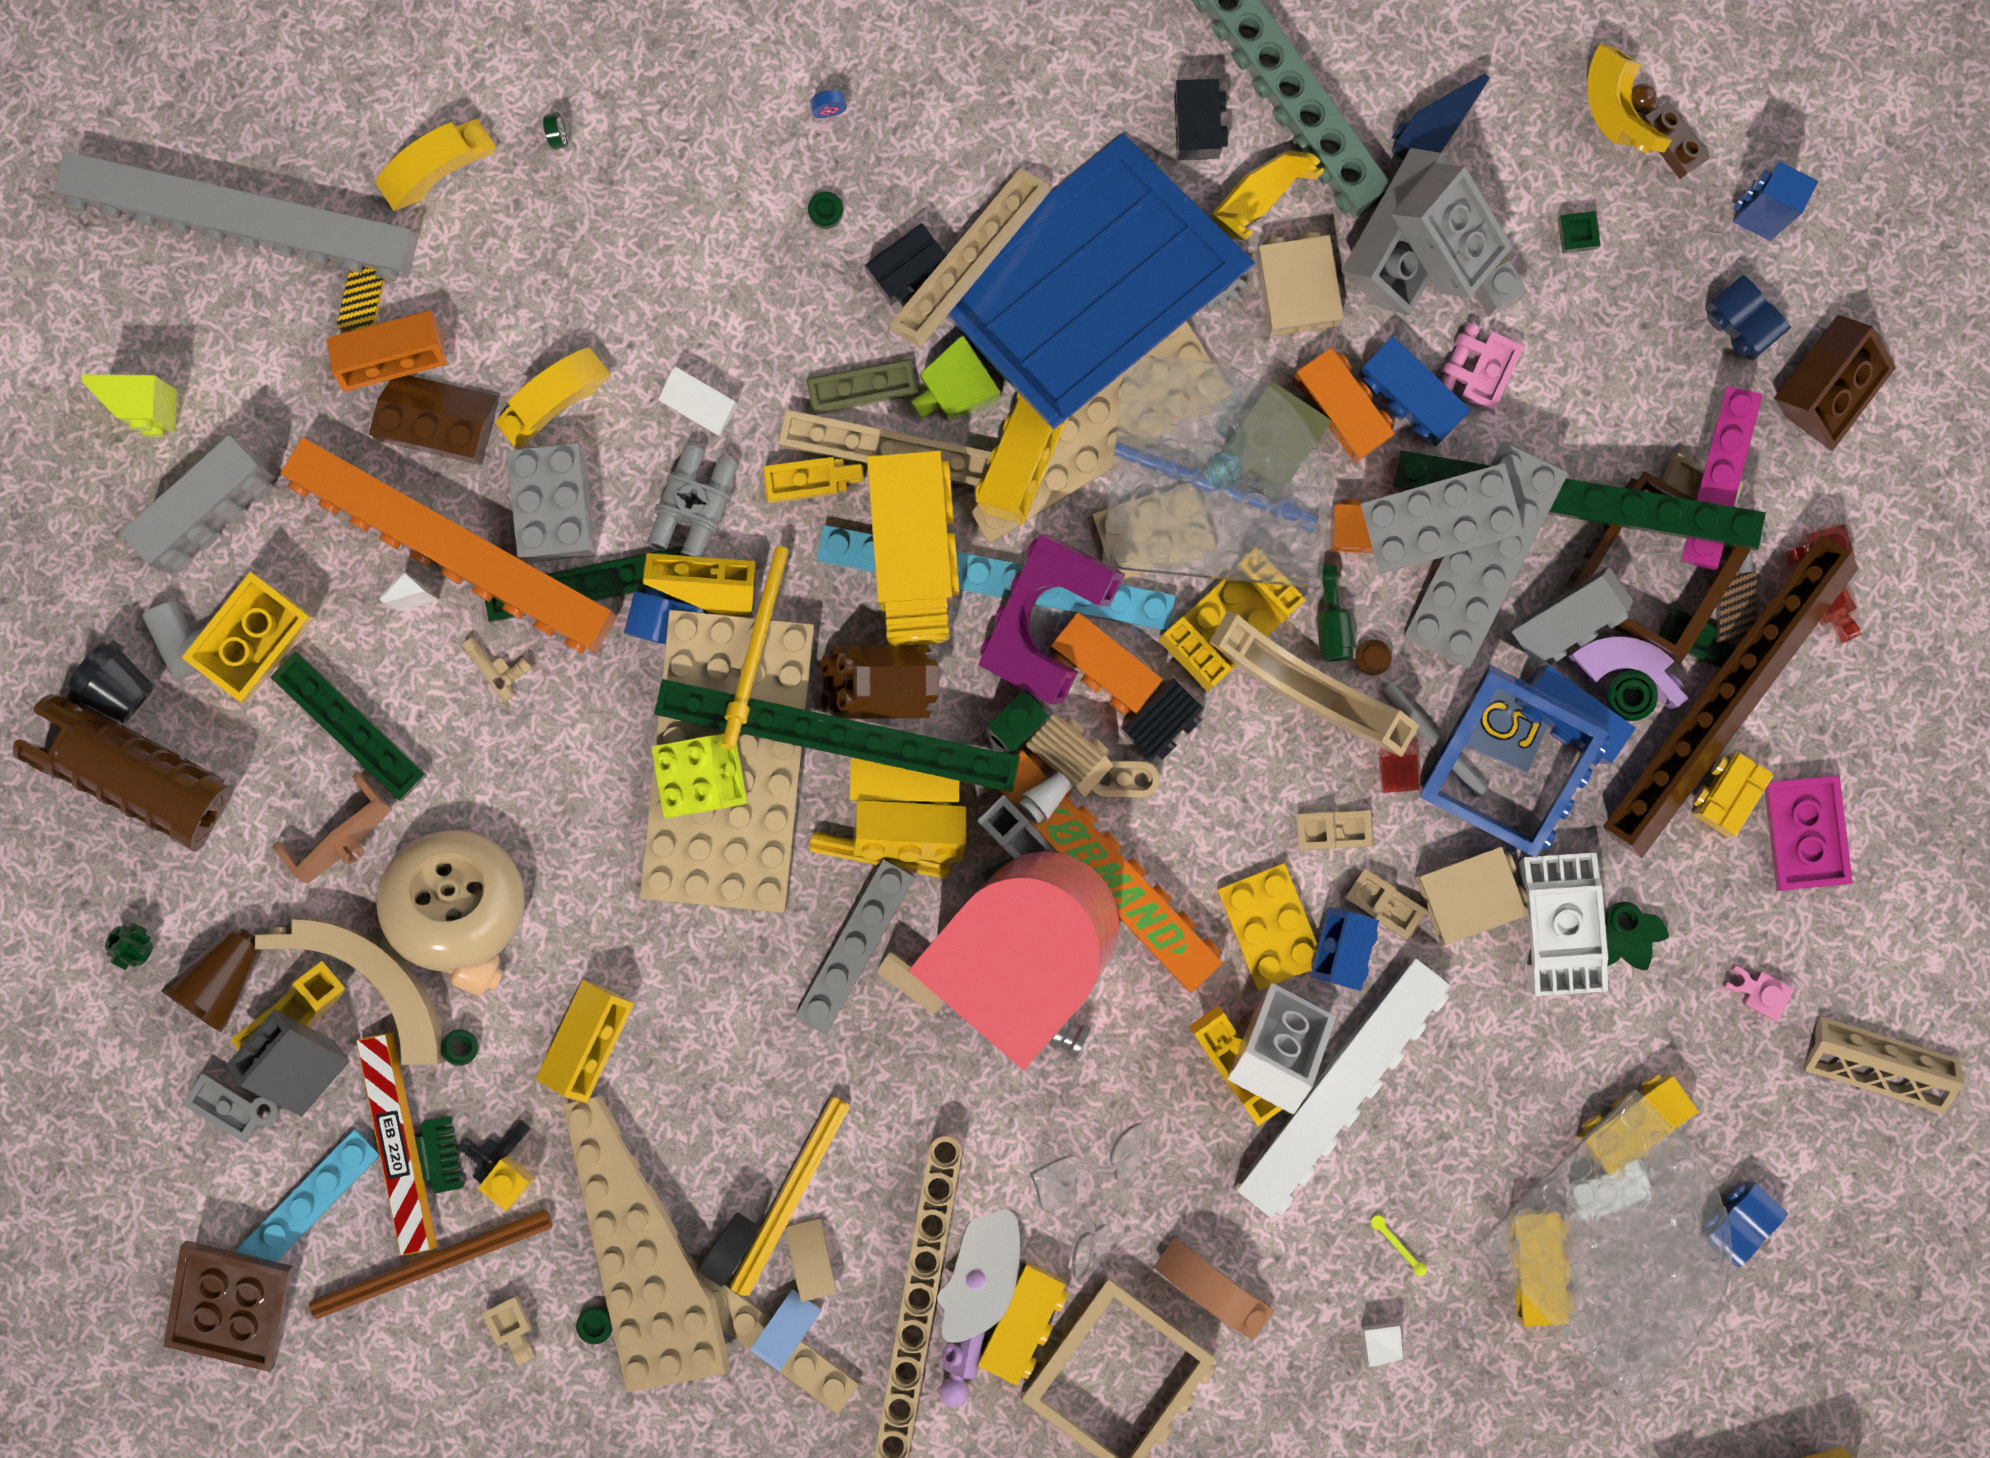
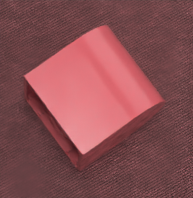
M1034 852L1022 855L1004 864L985 882L908 971L1024 1071L1083 1004L1113 956L1119 936V915L1115 899L1101 876L1087 864L1074 857L1057 852Z

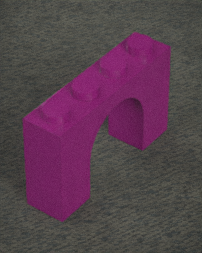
M1039 534V537L1035 538L1027 549L1026 557L1028 560L1023 570L1015 575L1011 583L1012 593L1008 602L1003 604L997 612L995 618L997 625L992 636H988L981 646L980 655L982 657L978 665L1051 705L1063 704L1078 671L1048 656L1035 644L1030 632L1032 608L1041 595L1057 587L1065 588L1097 606L1110 607L1124 579L1125 573L1052 535Z

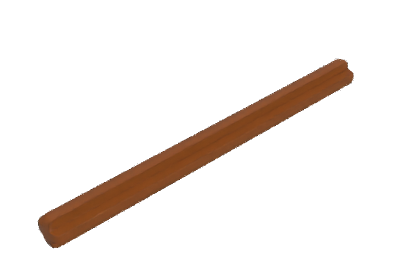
M547 1210L539 1211L315 1298L309 1302V1309L314 1319L330 1315L549 1230L553 1226L551 1216Z

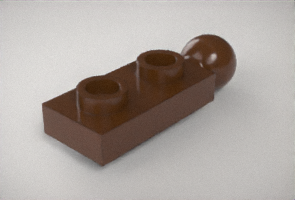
M1641 83L1632 88L1631 98L1637 112H1644L1645 116L1642 119L1672 140L1666 151L1659 153L1679 179L1710 159L1671 104L1666 102L1660 107L1657 106V94L1651 85Z

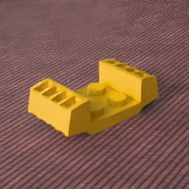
M1256 547L1197 605L1171 626L1158 641L1209 692L1236 667L1234 663L1222 655L1223 652L1209 643L1227 611L1239 615L1268 637L1307 599Z

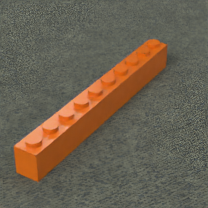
M304 437L301 438L280 473L290 481L287 486L290 490L304 498L309 493L320 498L318 505L334 515H337L339 510L350 515L351 517L348 522L366 533L370 527L381 533L379 540L396 550H398L400 545H403L412 551L409 556L426 567H429L431 562L443 568L440 573L442 576L458 585L462 579L472 584L471 592L488 602L495 597L505 603L502 607L504 611L520 620L525 614L535 620L534 628L550 637L553 636L554 632L567 638L564 644L582 655L585 650L594 654L597 653L617 619V616L609 609Z

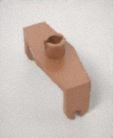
M359 771L352 777L371 802L333 830L301 863L285 844L277 841L273 845V849L295 878L308 884L341 858L345 864L356 862L357 859L352 853L355 852L358 857H362L364 849L359 843L392 810L377 789Z

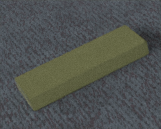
M911 359L806 379L813 415L918 395Z

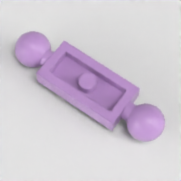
M972 1270L966 1276V1284L972 1289H979L985 1283V1275L979 1270ZM984 1332L962 1342H947L943 1353L944 1359L941 1369L950 1372V1378L941 1384L939 1390L940 1398L945 1405L959 1407L966 1402L969 1390L964 1382V1378L975 1379Z

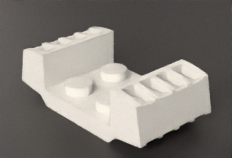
M1597 852L1537 856V858L1524 857L1519 862L1520 886L1523 889L1526 888L1532 957V964L1527 965L1529 991L1534 996L1608 991V950L1603 891L1599 876Z

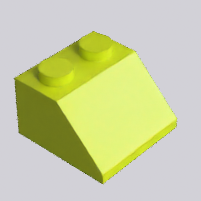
M82 374V383L117 419L128 424L129 429L141 431V436L161 438L164 432H175L177 389L157 376Z

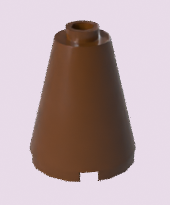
M242 928L238 933L230 930L166 983L161 992L218 1032H222L230 1020L261 952L260 949H255V937Z

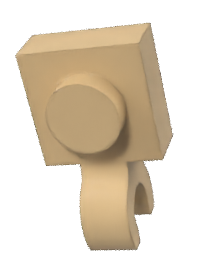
M518 1296L482 1313L496 1346L498 1347L507 1342L517 1366L536 1357L529 1341L523 1335L533 1328Z

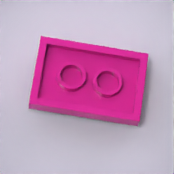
M1840 775L1770 782L1765 789V800L1776 891L1853 884Z

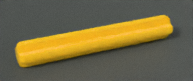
M820 832L812 834L809 844V850L814 853L880 866L883 859H887L908 872L942 879L948 878L951 864H941L932 860L904 862L896 858L868 860L864 857L853 856L854 839Z

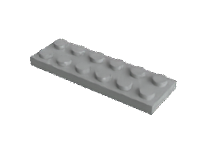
M1503 441L1489 467L1502 463L1506 464L1524 535L1445 556L1404 635V638L1468 669L1569 473Z

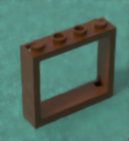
M1645 471L1638 481L1631 478L1625 487L1626 489L1695 500ZM1602 525L1608 529L1601 541L1597 538L1593 539L1584 554V557L1588 558L1589 561L1583 571L1575 568L1565 587L1572 589L1593 576L1622 527ZM1733 548L1675 645L1629 618L1614 628L1632 638L1653 644L1680 665L1751 549Z

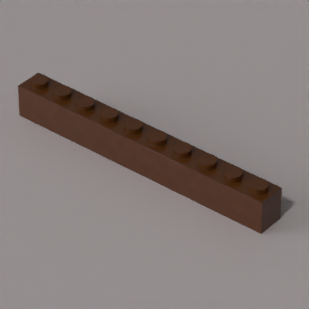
M1820 535L1603 825V828L1614 841L1640 858H1643L1859 568L1851 551Z

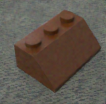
M1837 315L1829 327L1823 331L1810 352L1801 360L1800 365L1791 377L1781 386L1774 400L1786 418L1826 448L1833 451L1896 369V366L1873 326Z
M410 375L389 380L377 400L369 435L378 442L482 465L499 396Z

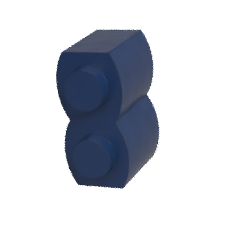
M1745 275L1739 277L1705 308L1709 313L1707 315L1709 323L1716 330H1724L1733 340L1731 345L1736 353L1743 358L1748 357L1752 361L1792 328L1785 317L1766 300L1757 286Z

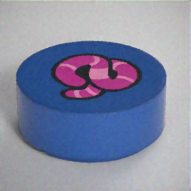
M838 90L820 92L810 100L812 114L816 118L840 115L847 109L845 95Z

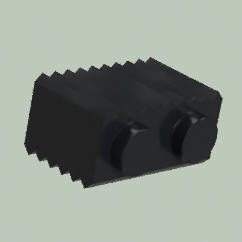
M1172 678L1121 729V732L1150 761L1156 756L1163 760L1177 746L1173 739L1182 730L1188 735L1203 720L1198 714L1204 708Z

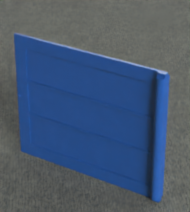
M1123 133L1044 198L947 317L1054 430L1252 268L1255 262Z

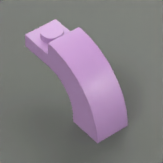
M1630 637L1604 638L1589 643L1565 657L1589 685L1597 682L1609 672L1634 670L1643 672L1651 677L1657 686L1658 699L1668 710L1678 708L1688 699L1683 693L1685 688L1681 681L1671 673L1667 675L1664 671L1675 661L1660 648L1643 640Z

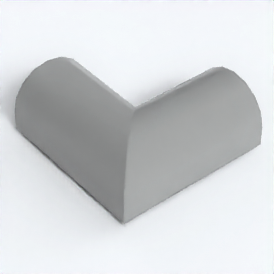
M176 601L166 602L146 611L142 617L172 679L178 682L198 672L197 669L181 657L206 626L192 632L179 603Z

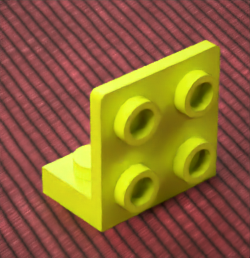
M724 734L653 746L652 755L664 818L748 804L737 745L735 750L723 748L721 743Z

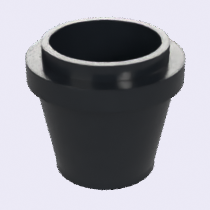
M112 641L109 644L102 642L83 660L66 684V687L70 690L67 697L76 704L81 702L124 724L148 698L155 685L123 653V646L116 641Z

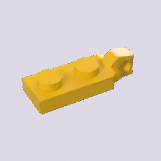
M834 457L763 466L768 504L838 495L839 493L847 492V484L865 482L862 464L844 466L843 459H834Z

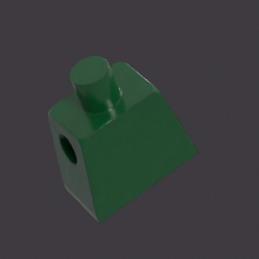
M1023 690L987 725L981 737L995 751L1013 755L1054 713L1038 697Z

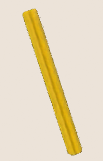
M834 1096L828 1101L761 1226V1230L754 1239L730 1284V1288L735 1293L741 1296L750 1295L849 1110V1104L846 1101Z

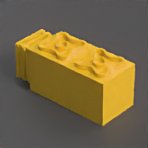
M941 451L867 456L878 603L881 606V611L886 613L885 621L888 643L893 646L932 645L950 640L948 606H953V596H960L955 533L947 532V525L954 524L949 460L942 461Z

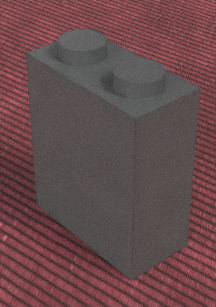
M274 1009L226 1066L241 1087L302 1117L350 1060L334 1040Z

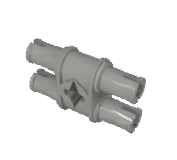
M686 444L675 472L667 475L666 480L668 483L660 503L655 505L654 509L657 517L647 539V544L657 550L666 551L677 523L682 522L691 528L680 553L681 556L702 557L710 536L715 535L719 530L718 523L725 505L731 500L728 490L738 468V463L728 457L719 456L709 483H698L695 481V477L705 452L696 446ZM694 498H697L699 505L694 504L691 509H688L686 502L692 503Z

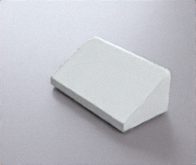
M676 366L670 372L658 399L661 403L719 437L738 407L734 400Z
M402 573L380 596L379 600L400 612L439 599L420 581L406 573Z

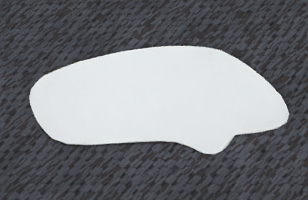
M1003 1209L972 1219L966 1228L952 1278L937 1296L940 1306L945 1310L941 1333L943 1339L947 1342H962L985 1332L1002 1319L1011 1303L1019 1270L1020 1234L1017 1218L1010 1210ZM972 1270H979L985 1275V1283L979 1289H972L966 1284V1276Z

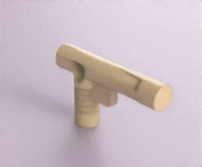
M474 637L462 644V647L504 703L516 695L510 687L513 681L515 682L516 679L524 675V672L527 673L532 669L531 664L525 657L512 665V668L508 666L503 658H498L492 663ZM505 678L503 688L499 689L496 685V680Z

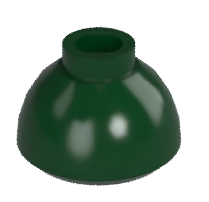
M1634 670L1625 671L1614 677L1607 688L1606 699L1609 708L1624 720L1638 721L1646 718L1655 709L1658 701V690L1655 682L1647 674Z

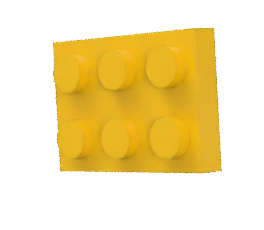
M1285 863L1217 889L1257 991L1269 987L1271 982L1277 984L1312 970L1313 959L1316 957L1315 951L1318 950L1317 942Z

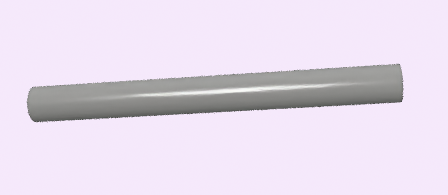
M1391 681L1381 692L1397 709L1420 725L1417 731L1439 754L1446 740ZM1459 756L1452 769L1475 795L1480 797L1489 787Z

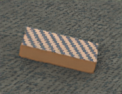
M1737 572L1718 603L1716 643L1739 645L1755 624L1757 573Z

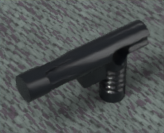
M519 1119L499 1144L493 1139H488L479 1149L478 1146H475L476 1144H473L466 1137L457 1149L468 1155V1158H471L479 1166L472 1175L473 1178L482 1184L500 1159L507 1157L531 1127ZM484 1160L494 1163L490 1171L485 1169Z

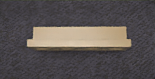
M1821 1016L1815 1026L1816 1044L1804 1064V1069L1807 1072L1943 1114L1946 1113L1964 1085L1961 1059ZM1823 1053L1839 1057L1841 1062L1827 1065L1818 1061ZM1868 1066L1874 1068L1876 1073L1863 1076L1856 1074L1853 1069ZM1901 1076L1909 1079L1911 1083L1898 1087L1890 1084L1888 1080ZM1935 1087L1946 1090L1940 1099L1927 1096L1923 1092Z

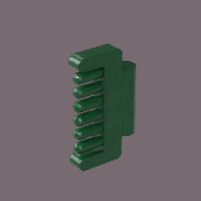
M451 1116L423 1121L421 1123L423 1136L415 1138L424 1181L431 1180L432 1190L435 1194L461 1189L465 1186L463 1180L446 1183V1181L459 1179L463 1176L461 1171L444 1173L461 1168V1163L459 1162L443 1165L445 1162L458 1160L460 1157L458 1153L441 1156V1154L456 1151L458 1146L456 1144L439 1146L456 1141L455 1135L438 1138V1136L453 1133L455 1131L453 1126L436 1129V1127L452 1124L453 1118Z

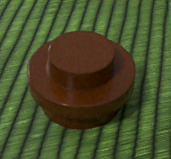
M1375 639L1362 643L1355 654L1357 667L1360 671L1370 676L1384 673L1392 661L1389 647L1384 642Z

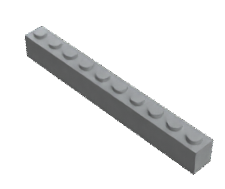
M67 151L63 152L53 191L65 201V206L75 210L86 211L87 206L98 208L99 213L107 217L120 219L121 214L134 217L133 221L142 225L155 227L156 222L168 224V229L177 233L188 235L191 229L203 232L202 236L212 241L224 242L226 237L237 240V245L247 249L258 250L259 245L272 248L271 252L279 256L293 258V254L297 253L305 255L306 260L311 263L327 266L328 261L341 263L340 267L342 269L356 273H362L363 267L376 270L375 276L388 281H396L397 276L408 279L418 241L415 233L408 228Z

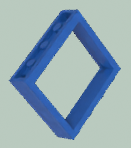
M1489 664L1419 788V797L1537 858L1541 849L1548 850L1556 836V831L1553 828L1559 818L1565 820L1574 805V800L1571 798L1577 787L1583 789L1589 781L1593 771L1589 767L1596 755L1602 757L1611 741V738L1607 737L1609 734L1607 724ZM1498 688L1591 736L1532 838L1440 791Z

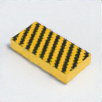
M363 267L362 273L348 272L336 326L337 329L354 331L376 324L385 279L375 276L376 270Z

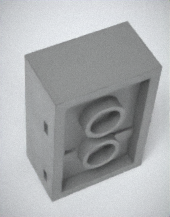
M1434 163L1391 214L1440 294L1471 298L1513 247L1465 166Z

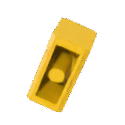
M1738 752L1730 753L1727 757L1722 755L1716 761L1711 770L1715 777L1708 787L1702 786L1692 801L1696 808L1691 815L1728 838L1738 835L1774 776L1773 773L1755 764L1754 761Z

